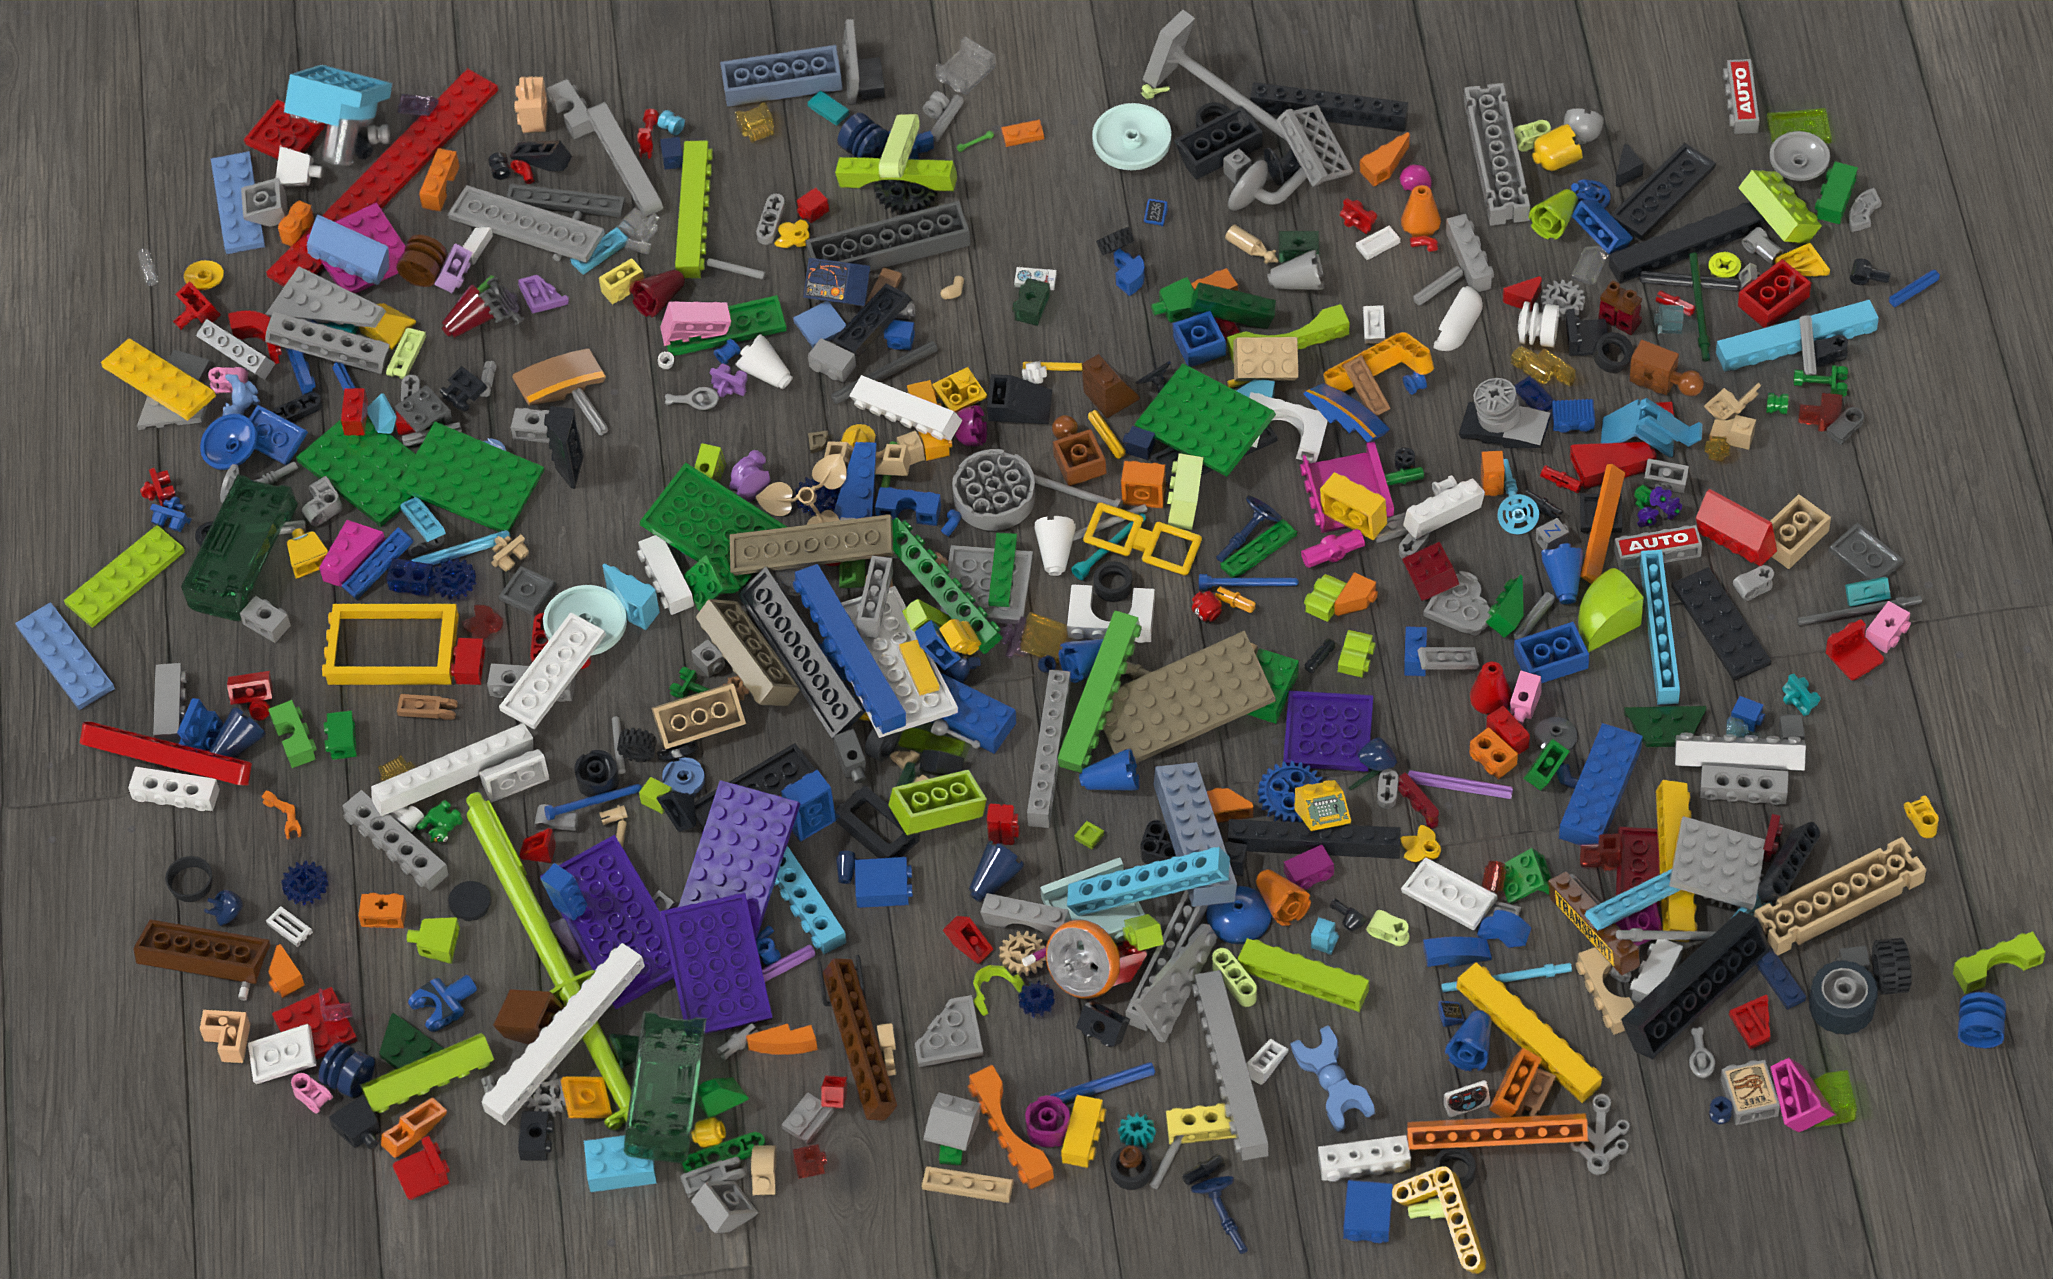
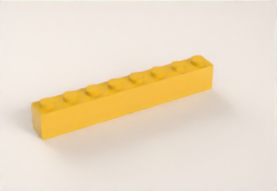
M1662 780L1656 789L1660 874L1672 869L1682 817L1691 818V811L1688 807L1690 792H1688L1687 783ZM1680 890L1661 900L1663 931H1697V922L1694 920L1696 904L1693 901V896L1695 893ZM1673 940L1687 943L1689 942V940Z
M1476 962L1457 978L1456 988L1478 1009L1486 1012L1491 1017V1020L1521 1048L1542 1058L1540 1065L1547 1072L1556 1075V1080L1581 1103L1601 1087L1602 1077L1600 1072L1595 1067H1590L1580 1053H1575L1569 1047L1566 1040L1556 1036L1553 1029L1548 1024H1543L1538 1019L1536 1013L1531 1009L1528 1010L1516 995L1509 993L1505 985L1501 981H1496L1487 968L1481 967Z

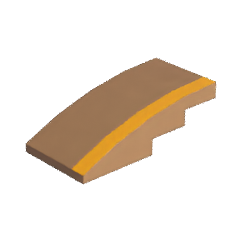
M588 348L544 360L513 374L512 377L528 405L564 400L566 394L572 393L577 388H581L584 391L586 385L602 383L606 376Z

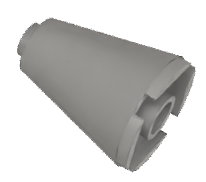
M1312 250L1272 268L1271 273L1268 274L1270 286L1273 285L1275 289H1324V281L1320 282L1323 270L1319 255L1316 254L1317 250Z

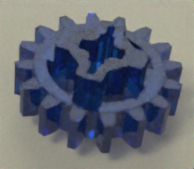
M805 477V483L799 482V488L795 489L796 495H798L801 488H811L812 486L819 485L820 482L815 481L813 477L812 479ZM823 485L815 490L817 499L814 505L820 514L823 511L829 510V508L835 509V503H837L839 497V488L831 490ZM799 499L796 501L798 508H803V513L810 511L811 516L815 514L811 506L804 505Z
M458 557L455 561L448 558V563L441 561V567H434L435 572L431 573L432 586L436 593L440 592L442 598L448 595L449 600L453 596L460 599L461 594L467 596V590L473 591L472 585L476 584V573L473 570L472 564H467V560L460 562Z
M307 860L303 862V865L296 862L295 868L289 866V873H283L284 879L281 880L283 893L289 901L293 899L296 905L299 901H302L303 905H306L307 901L313 904L314 898L320 900L322 899L320 893L327 892L326 886H329L326 871H323L321 865L316 867L314 861L310 865H308Z

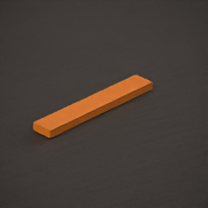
M1607 464L1580 575L1581 578L1590 584L1602 573L1625 472L1613 464Z

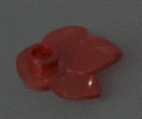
M474 605L475 616L462 622L463 627L467 631L473 632L472 638L480 639L487 638L491 633L498 632L503 627L501 616L493 613L492 608L486 605Z

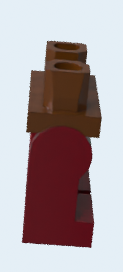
M1613 280L1600 296L1598 319H1606V323L1613 327L1616 324L1617 329L1632 336L1642 323V317L1639 316L1642 298L1637 296V292L1631 289L1625 290L1621 288L1619 283ZM1625 322L1629 327L1624 326L1622 323Z

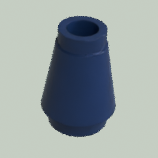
M840 851L836 857L839 883H851L855 869V860H857L854 852Z

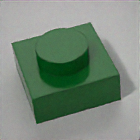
M940 1145L939 1164L962 1165L963 1150Z

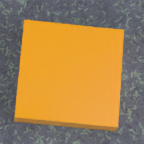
M562 1077L561 1085L569 1118H608L612 1115L603 1077Z

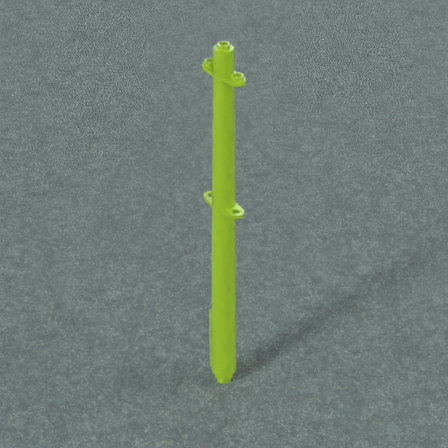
M480 792L472 793L466 798V803L470 808L467 812V818L555 986L549 992H552L559 1001L562 1000L566 1007L569 999L581 990L583 983L587 979L590 980L595 974V970H590L577 976L574 975L525 877L527 872L495 809L489 800H484ZM596 1021L582 1039L620 1109L609 1116L604 1123L607 1128L613 1131L620 1128L626 1122L632 1134L650 1132L652 1136L654 1127L646 1111L658 1108L661 1105V1097L658 1093H654L651 1096V1102H645L646 1097L638 1101L636 1100L598 1021Z

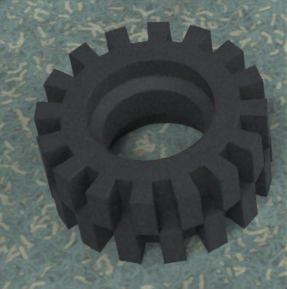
M1129 227L1118 230L1096 241L1102 256L1135 242Z
M627 728L624 731L622 730L619 735L617 752L619 755H623L624 759L628 757L629 761L633 759L636 762H640V760L642 762L650 761L655 754L657 738L653 733L648 734L647 730L641 731V728H638V730L631 728L629 730Z

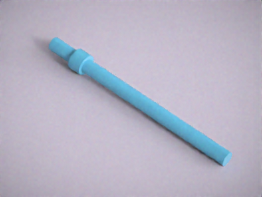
M1571 963L1560 965L1546 964L1542 968L1493 975L1492 977L1502 983L1541 976L1548 978L1554 977L1555 974L1572 972ZM1457 981L1441 984L1442 992L1458 990L1456 988Z

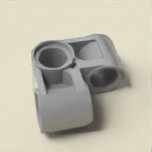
M326 476L309 486V491L314 499L304 505L302 513L312 526H319L329 518L339 514L343 505L338 493Z

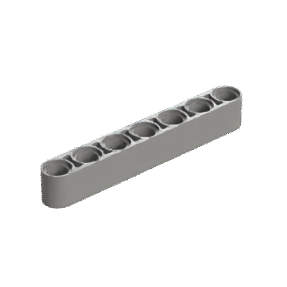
M603 102L587 109L586 113L590 123L642 215L647 217L663 210L659 196L606 103Z

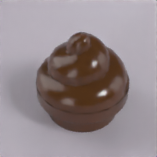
M1135 1146L1125 1147L1120 1153L1122 1165L1126 1168L1137 1167L1142 1161L1141 1151Z

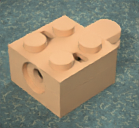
M521 77L519 86H516V97H518V101H515L517 123L521 125L523 133L546 132L548 101L543 77Z

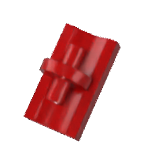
M1348 198L1343 201V209L1339 215L1345 219L1344 225L1348 228L1354 225L1365 234H1368L1376 221L1377 213L1372 210L1368 212L1364 210L1362 203L1358 200L1351 201Z
M155 468L149 469L153 484H150L149 481L145 482L140 490L141 496L152 501L155 499L154 496L157 495L160 505L167 507L164 506V501H170L172 497H176L172 485L161 488V486L171 483L168 471L156 473Z

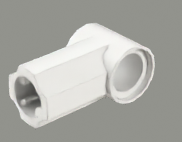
M405 806L389 813L410 833L424 818L422 812L414 806Z

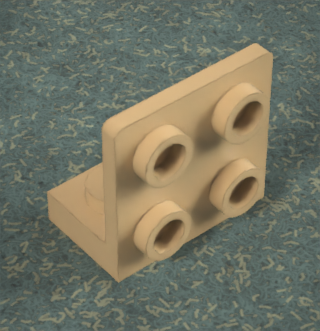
M1759 383L1756 384L1738 401L1731 392L1723 388L1704 407L1717 420H1731L1759 394L1757 390L1761 385Z

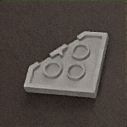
M972 995L950 999L942 1013L937 1015L929 1025L927 1032L915 1043L919 1067L983 1056Z

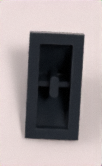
M1624 144L1616 173V187H1620L1643 175L1644 163L1628 144Z
M923 750L919 771L943 776L960 772L963 769L965 758L943 751Z
M671 791L657 796L656 799L678 832L693 828L696 825L693 795Z

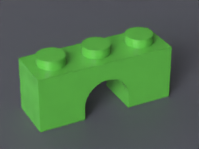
M290 700L269 708L271 720L278 736L286 733L293 734L289 739L282 741L291 767L294 768L315 760L313 751L317 749L313 739H308L307 737L310 732L306 722L301 723L300 719L303 716L299 706L295 707L293 701Z

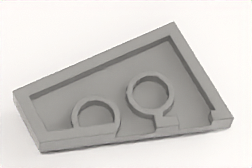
M147 396L137 424L138 430H144L149 426L160 428L164 427L165 424L173 423L177 425L201 423L207 405L187 421Z

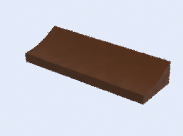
M150 919L133 949L136 964L256 984L263 961L270 948V940Z

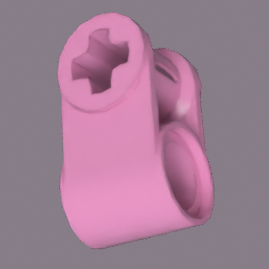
M215 367L208 374L211 381L210 387L215 393H232L233 388L231 383L225 379L226 374L238 375L240 382L244 384L248 381V371L242 367Z
M298 1073L291 1080L295 1097L316 1114L320 1112V1108L327 1100L333 1099L328 1089L318 1084L305 1073ZM300 1085H307L302 1089L298 1088Z

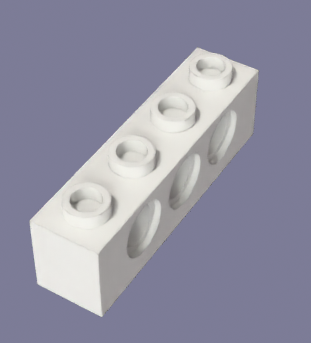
M135 767L128 787L132 799L138 802L149 801L159 805L168 804L179 808H195L199 811H213L220 791L217 780L213 778Z

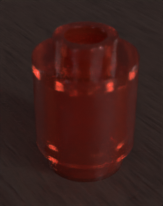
M1494 860L1488 861V865L1485 866L1481 886L1494 894L1502 891L1506 875L1505 864Z

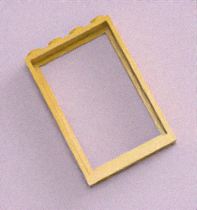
M333 604L332 612H329L328 622L331 625L330 629L326 631L328 647L324 648L326 664L322 665V676L326 677L328 685H452L451 664L454 663L453 649L456 646L459 620L457 605ZM340 619H442L437 667H335Z

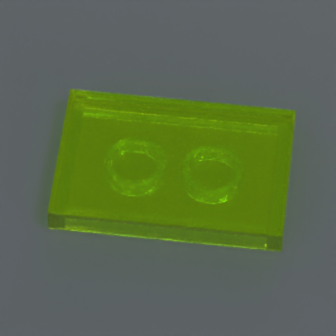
M1826 108L1767 113L1766 118L1771 144L1780 136L1796 131L1814 134L1822 139L1825 144L1832 143Z

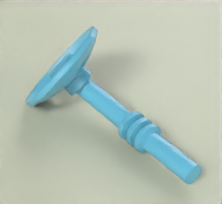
M1503 459L1505 470L1504 486L1509 497L1503 500L1499 506L1498 520L1501 527L1507 532L1524 534L1532 530L1537 524L1539 509L1532 498L1523 494H1517L1518 488L1516 480L1512 477L1508 459ZM1529 503L1533 508V517L1530 516ZM1524 507L1527 509V515L1524 513ZM1503 510H1506L1505 514L1508 523H1506L1503 519ZM1509 511L1512 513V518L1509 517ZM1523 521L1528 523L1524 527L1514 528L1515 523Z

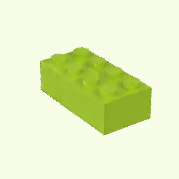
M1752 170L1738 188L1784 242L1809 243L1822 226L1818 222L1817 216L1806 208L1805 202L1794 194V189L1782 180L1781 174L1776 171Z
M964 770L893 787L889 807L906 835L983 817L987 799L970 771Z

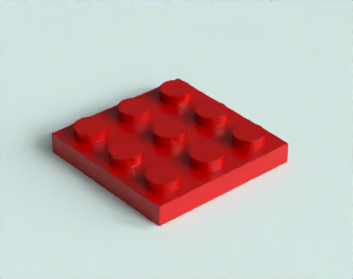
M277 99L245 137L244 142L245 145L278 159L280 147L304 153L326 127V124L285 113V103Z
M332 987L272 1013L280 1033L306 1024L311 1026L316 1060L325 1056L329 1049L337 1042L350 1045L358 1041Z

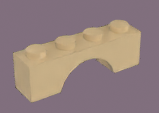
M828 442L824 457L832 454H842L847 471L854 448L848 442ZM887 444L884 450L876 452L875 474L908 476L911 457L907 445Z
M1595 947L1578 953L1577 971L1580 975L1583 974L1588 992H1592L1594 995L1595 1006L1597 1010L1602 1011L1605 1026L1611 1029L1613 1035L1625 1031L1621 1019L1634 1008L1630 997L1613 995L1604 986L1603 981L1610 974L1611 964Z

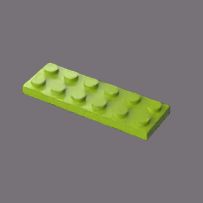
M156 525L64 600L65 605L93 628L185 553L184 547Z

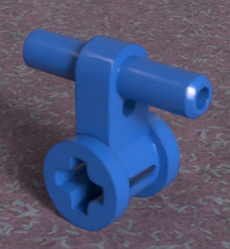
M767 926L762 930L756 939L758 954L762 956L761 960L765 966H769L781 959V954L775 949L773 940L768 938L774 932L771 926Z

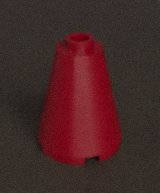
M670 270L637 280L630 285L629 289L630 295L633 293L634 296L632 302L641 314L646 317L649 315L654 317L684 287L685 278L680 271Z
M473 284L468 287L442 321L443 327L441 329L448 337L452 335L455 338L495 318L493 314H489L491 310L489 306L484 307L485 302L482 298L478 297L480 291Z

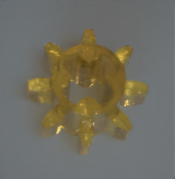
M1712 436V440L1706 441L1705 452L1710 455L1709 460L1724 461V457L1729 456L1731 445L1726 442V437Z

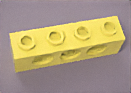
M1224 1103L1208 1107L1196 1106L1189 1109L1175 1108L1166 1111L1169 1145L1174 1142V1138L1177 1135H1184L1181 1140L1182 1144L1236 1138L1235 1135L1230 1133L1229 1122L1231 1120H1229L1230 1117H1226ZM1209 1120H1215L1216 1122H1214V1123H1209V1122H1207V1121H1209ZM1187 1122H1192V1123H1194V1124H1193V1125H1186L1185 1123H1187Z

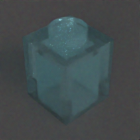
M1659 305V312L1654 314V325H1658V333L1682 334L1684 306Z

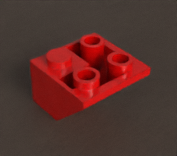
M1125 941L1122 943L1123 945L1117 946L1120 957V971L1113 986L1130 982L1147 956L1145 949L1139 951L1129 941Z

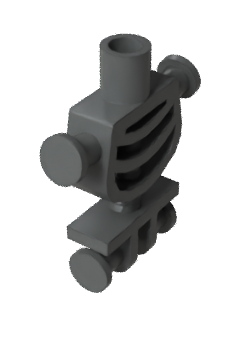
M497 277L491 278L487 281V285H490L492 288L478 295L485 302L484 307L489 306L491 309L489 314H493L496 323L512 317L515 321L514 325L519 324L525 318L521 317L517 312L520 309L517 304V294L510 293L505 285H499Z

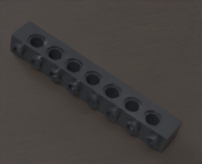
M1253 82L1250 101L1270 115L1281 116L1288 109L1295 111L1318 105L1326 122L1405 132L1408 119V102L1258 82ZM1314 112L1309 113V117L1317 121Z

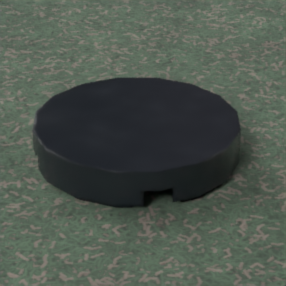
M466 881L458 884L450 892L448 898L450 911L455 917L464 919V921H474L485 916L492 903L490 891L485 885L477 881Z

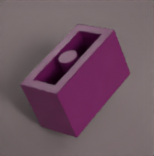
M1320 845L1284 861V874L1289 881L1307 890L1313 884L1330 879L1334 875V863L1323 845Z

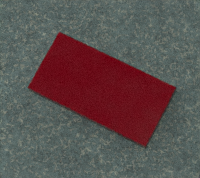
M1618 827L1616 896L1660 875L1658 829Z

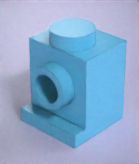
M1318 918L1311 934V948L1332 955L1339 938L1338 932H1335L1334 922Z

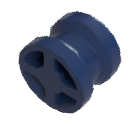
M1716 1097L1711 1101L1709 1117L1716 1124L1727 1123L1732 1115V1103L1726 1097Z

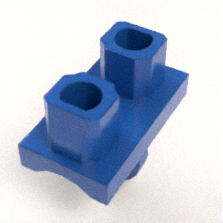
M174 496L170 501H164V506L168 508L152 503L150 509L154 512L151 521L153 524L164 527L166 519L170 518L169 528L177 532L182 531L185 523L190 524L191 518L187 517L185 513L178 511H183L185 507L180 504L178 497Z

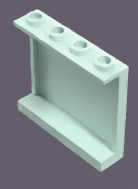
M1120 857L1040 887L1044 905L1068 909L1072 920H1087L1099 925L1111 936L1115 943L1125 941L1122 928L1125 927L1124 920L1145 915L1139 901L1077 916L1067 907L1068 884L1094 878L1098 875L1115 873L1119 870L1123 871V862ZM1079 941V949H1084L1082 941Z

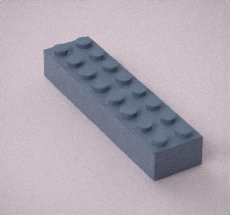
M1197 762L1156 766L1153 785L1176 857L1188 855L1192 852L1209 850L1212 847H1220L1227 854ZM1229 864V880L1187 890L1192 907L1235 902L1237 883L1231 865Z

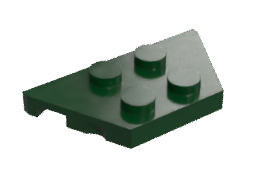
M1706 706L1624 707V715L1630 719L1636 733L1643 736L1642 742L1646 747H1675L1676 735H1681V733L1694 734L1697 732L1707 708Z
M392 1013L379 1056L395 1069H399L444 1048L398 1015Z

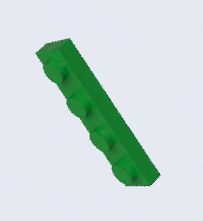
M996 533L988 599L989 606L1009 607L1017 534Z

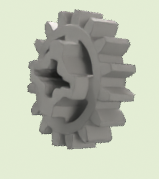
M1564 280L1560 284L1554 281L1553 286L1548 284L1547 290L1543 289L1542 309L1544 310L1546 304L1559 305V316H1561L1562 320L1565 319L1566 309H1574L1575 315L1578 316L1579 310H1583L1585 304L1584 291L1579 290L1578 284L1572 286V281H1569L1568 284Z
M554 1073L552 1077L548 1076L536 1089V1093L533 1095L534 1098L532 1099L531 1095L524 1103L528 1111H548L553 1117H556L555 1112L557 1110L562 1113V1106H566L561 1085L562 1077L558 1079L557 1073Z

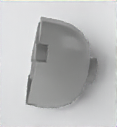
M1570 109L1566 111L1564 125L1568 124L1575 133V136L1572 137L1575 143L1585 144L1600 135L1604 121L1600 114L1591 111V114L1584 113L1585 109Z

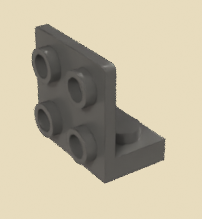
M427 385L395 405V410L417 433L434 424V422L442 423L444 426L453 424L450 409Z

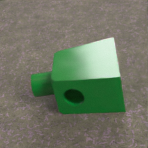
M1188 277L1159 291L1160 302L1151 304L1154 316L1165 313L1168 321L1173 323L1199 315L1198 313L1191 312L1194 290Z

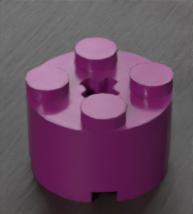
M1041 1096L1037 1098V1101L1032 1104L1030 1103L1025 1113L1026 1129L1030 1141L1042 1147L1063 1145L1070 1123L1068 1107L1061 1099L1055 1096Z

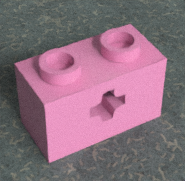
M1888 601L1867 628L1865 637L1874 647L1887 653L1891 647L1894 648L1897 645L1901 633L1908 631L1911 622H1909L1910 612Z

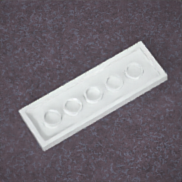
M570 613L499 706L500 711L535 729L605 637V631Z

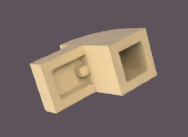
M754 1146L752 1149L751 1175L753 1195H771L776 1193V1146Z

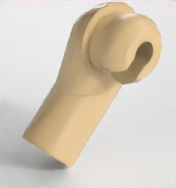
M956 276L953 285L941 290V297L943 299L959 297L962 293L964 278Z

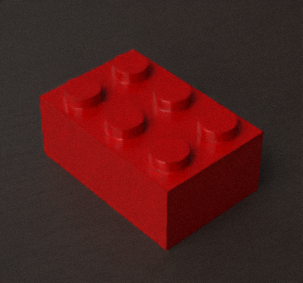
M1782 259L1739 291L1738 307L1763 328L1771 327L1810 297L1811 282Z

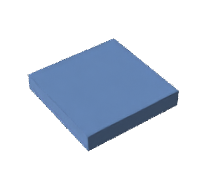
M825 301L793 318L794 323L813 348L820 338L830 341L846 326L829 301Z

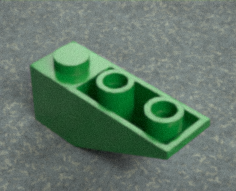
M1521 574L1514 580L1511 578L1503 587L1506 590L1502 591L1496 598L1498 603H1495L1488 611L1490 615L1486 623L1503 638L1517 627L1524 616L1523 576Z

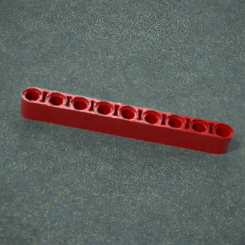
M95 722L82 723L79 742L82 745L237 785H249L252 767L250 762Z

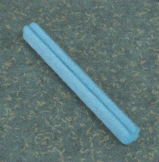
M508 530L414 558L411 560L414 570H419L494 547L496 545L494 539L497 536L504 539L507 536L510 537Z

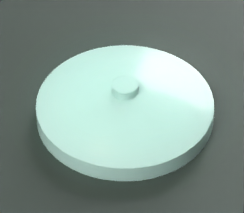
M1129 103L1113 107L1099 117L1093 128V146L1097 155L1110 166L1123 170H1139L1154 165L1166 155L1171 144V128L1165 116L1158 110L1143 104Z
M580 585L562 591L549 602L543 616L544 631L548 640L552 638L570 613L604 630L606 633L605 637L590 656L600 654L613 647L623 636L627 624L625 608L616 594L606 588L594 585Z

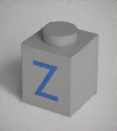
M1558 518L1536 528V541L1543 550L1557 549L1560 544L1568 543L1569 529Z

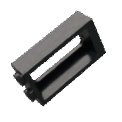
M866 785L860 790H856L850 799L845 803H841L836 808V823L878 859L902 857L920 842L919 832L906 835L889 805ZM867 801L899 828L903 834L893 843L888 844L852 813Z

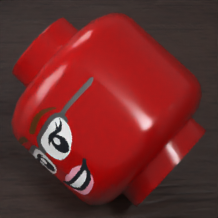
M1200 591L1192 599L1194 602L1192 611L1203 622H1213L1223 611L1221 609L1222 602L1211 591L1204 593Z

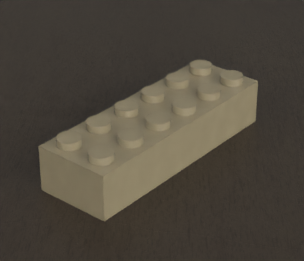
M708 599L697 614L696 619L699 621L701 628L710 636L712 643L719 648L723 658L730 663L732 670L741 678L743 685L752 693L754 700L761 705L788 706L800 689L737 601Z

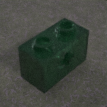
M1279 231V262H1288L1312 250H1317L1316 254L1319 255V231Z
M1030 278L1026 279L1025 284L1020 286L1018 301L1015 300L1013 303L1012 312L1015 313V321L1035 326L1039 325L1051 296L1050 283Z

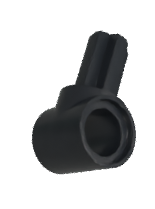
M1858 258L1854 260L1850 281L1856 285H1865L1869 283V280L1888 283L1891 273L1873 269L1870 261Z

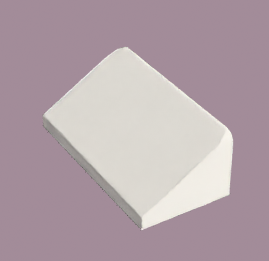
M475 228L464 244L463 248L473 252L469 259L471 264H475L493 237L491 228Z

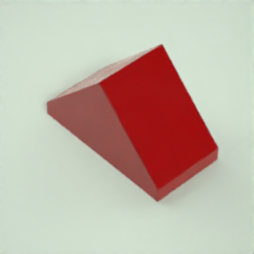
M1541 276L1503 288V302L1523 309L1525 301L1530 302V311H1532L1534 303H1536L1541 293Z
M548 828L524 839L519 858L551 863L556 848L553 830Z

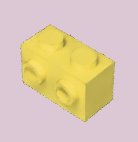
M631 258L599 277L601 292L611 304L623 300L630 294V285L637 280L644 279L643 270Z

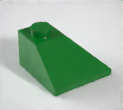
M733 1077L714 1078L704 1081L694 1088V1098L708 1118L749 1100L746 1093Z

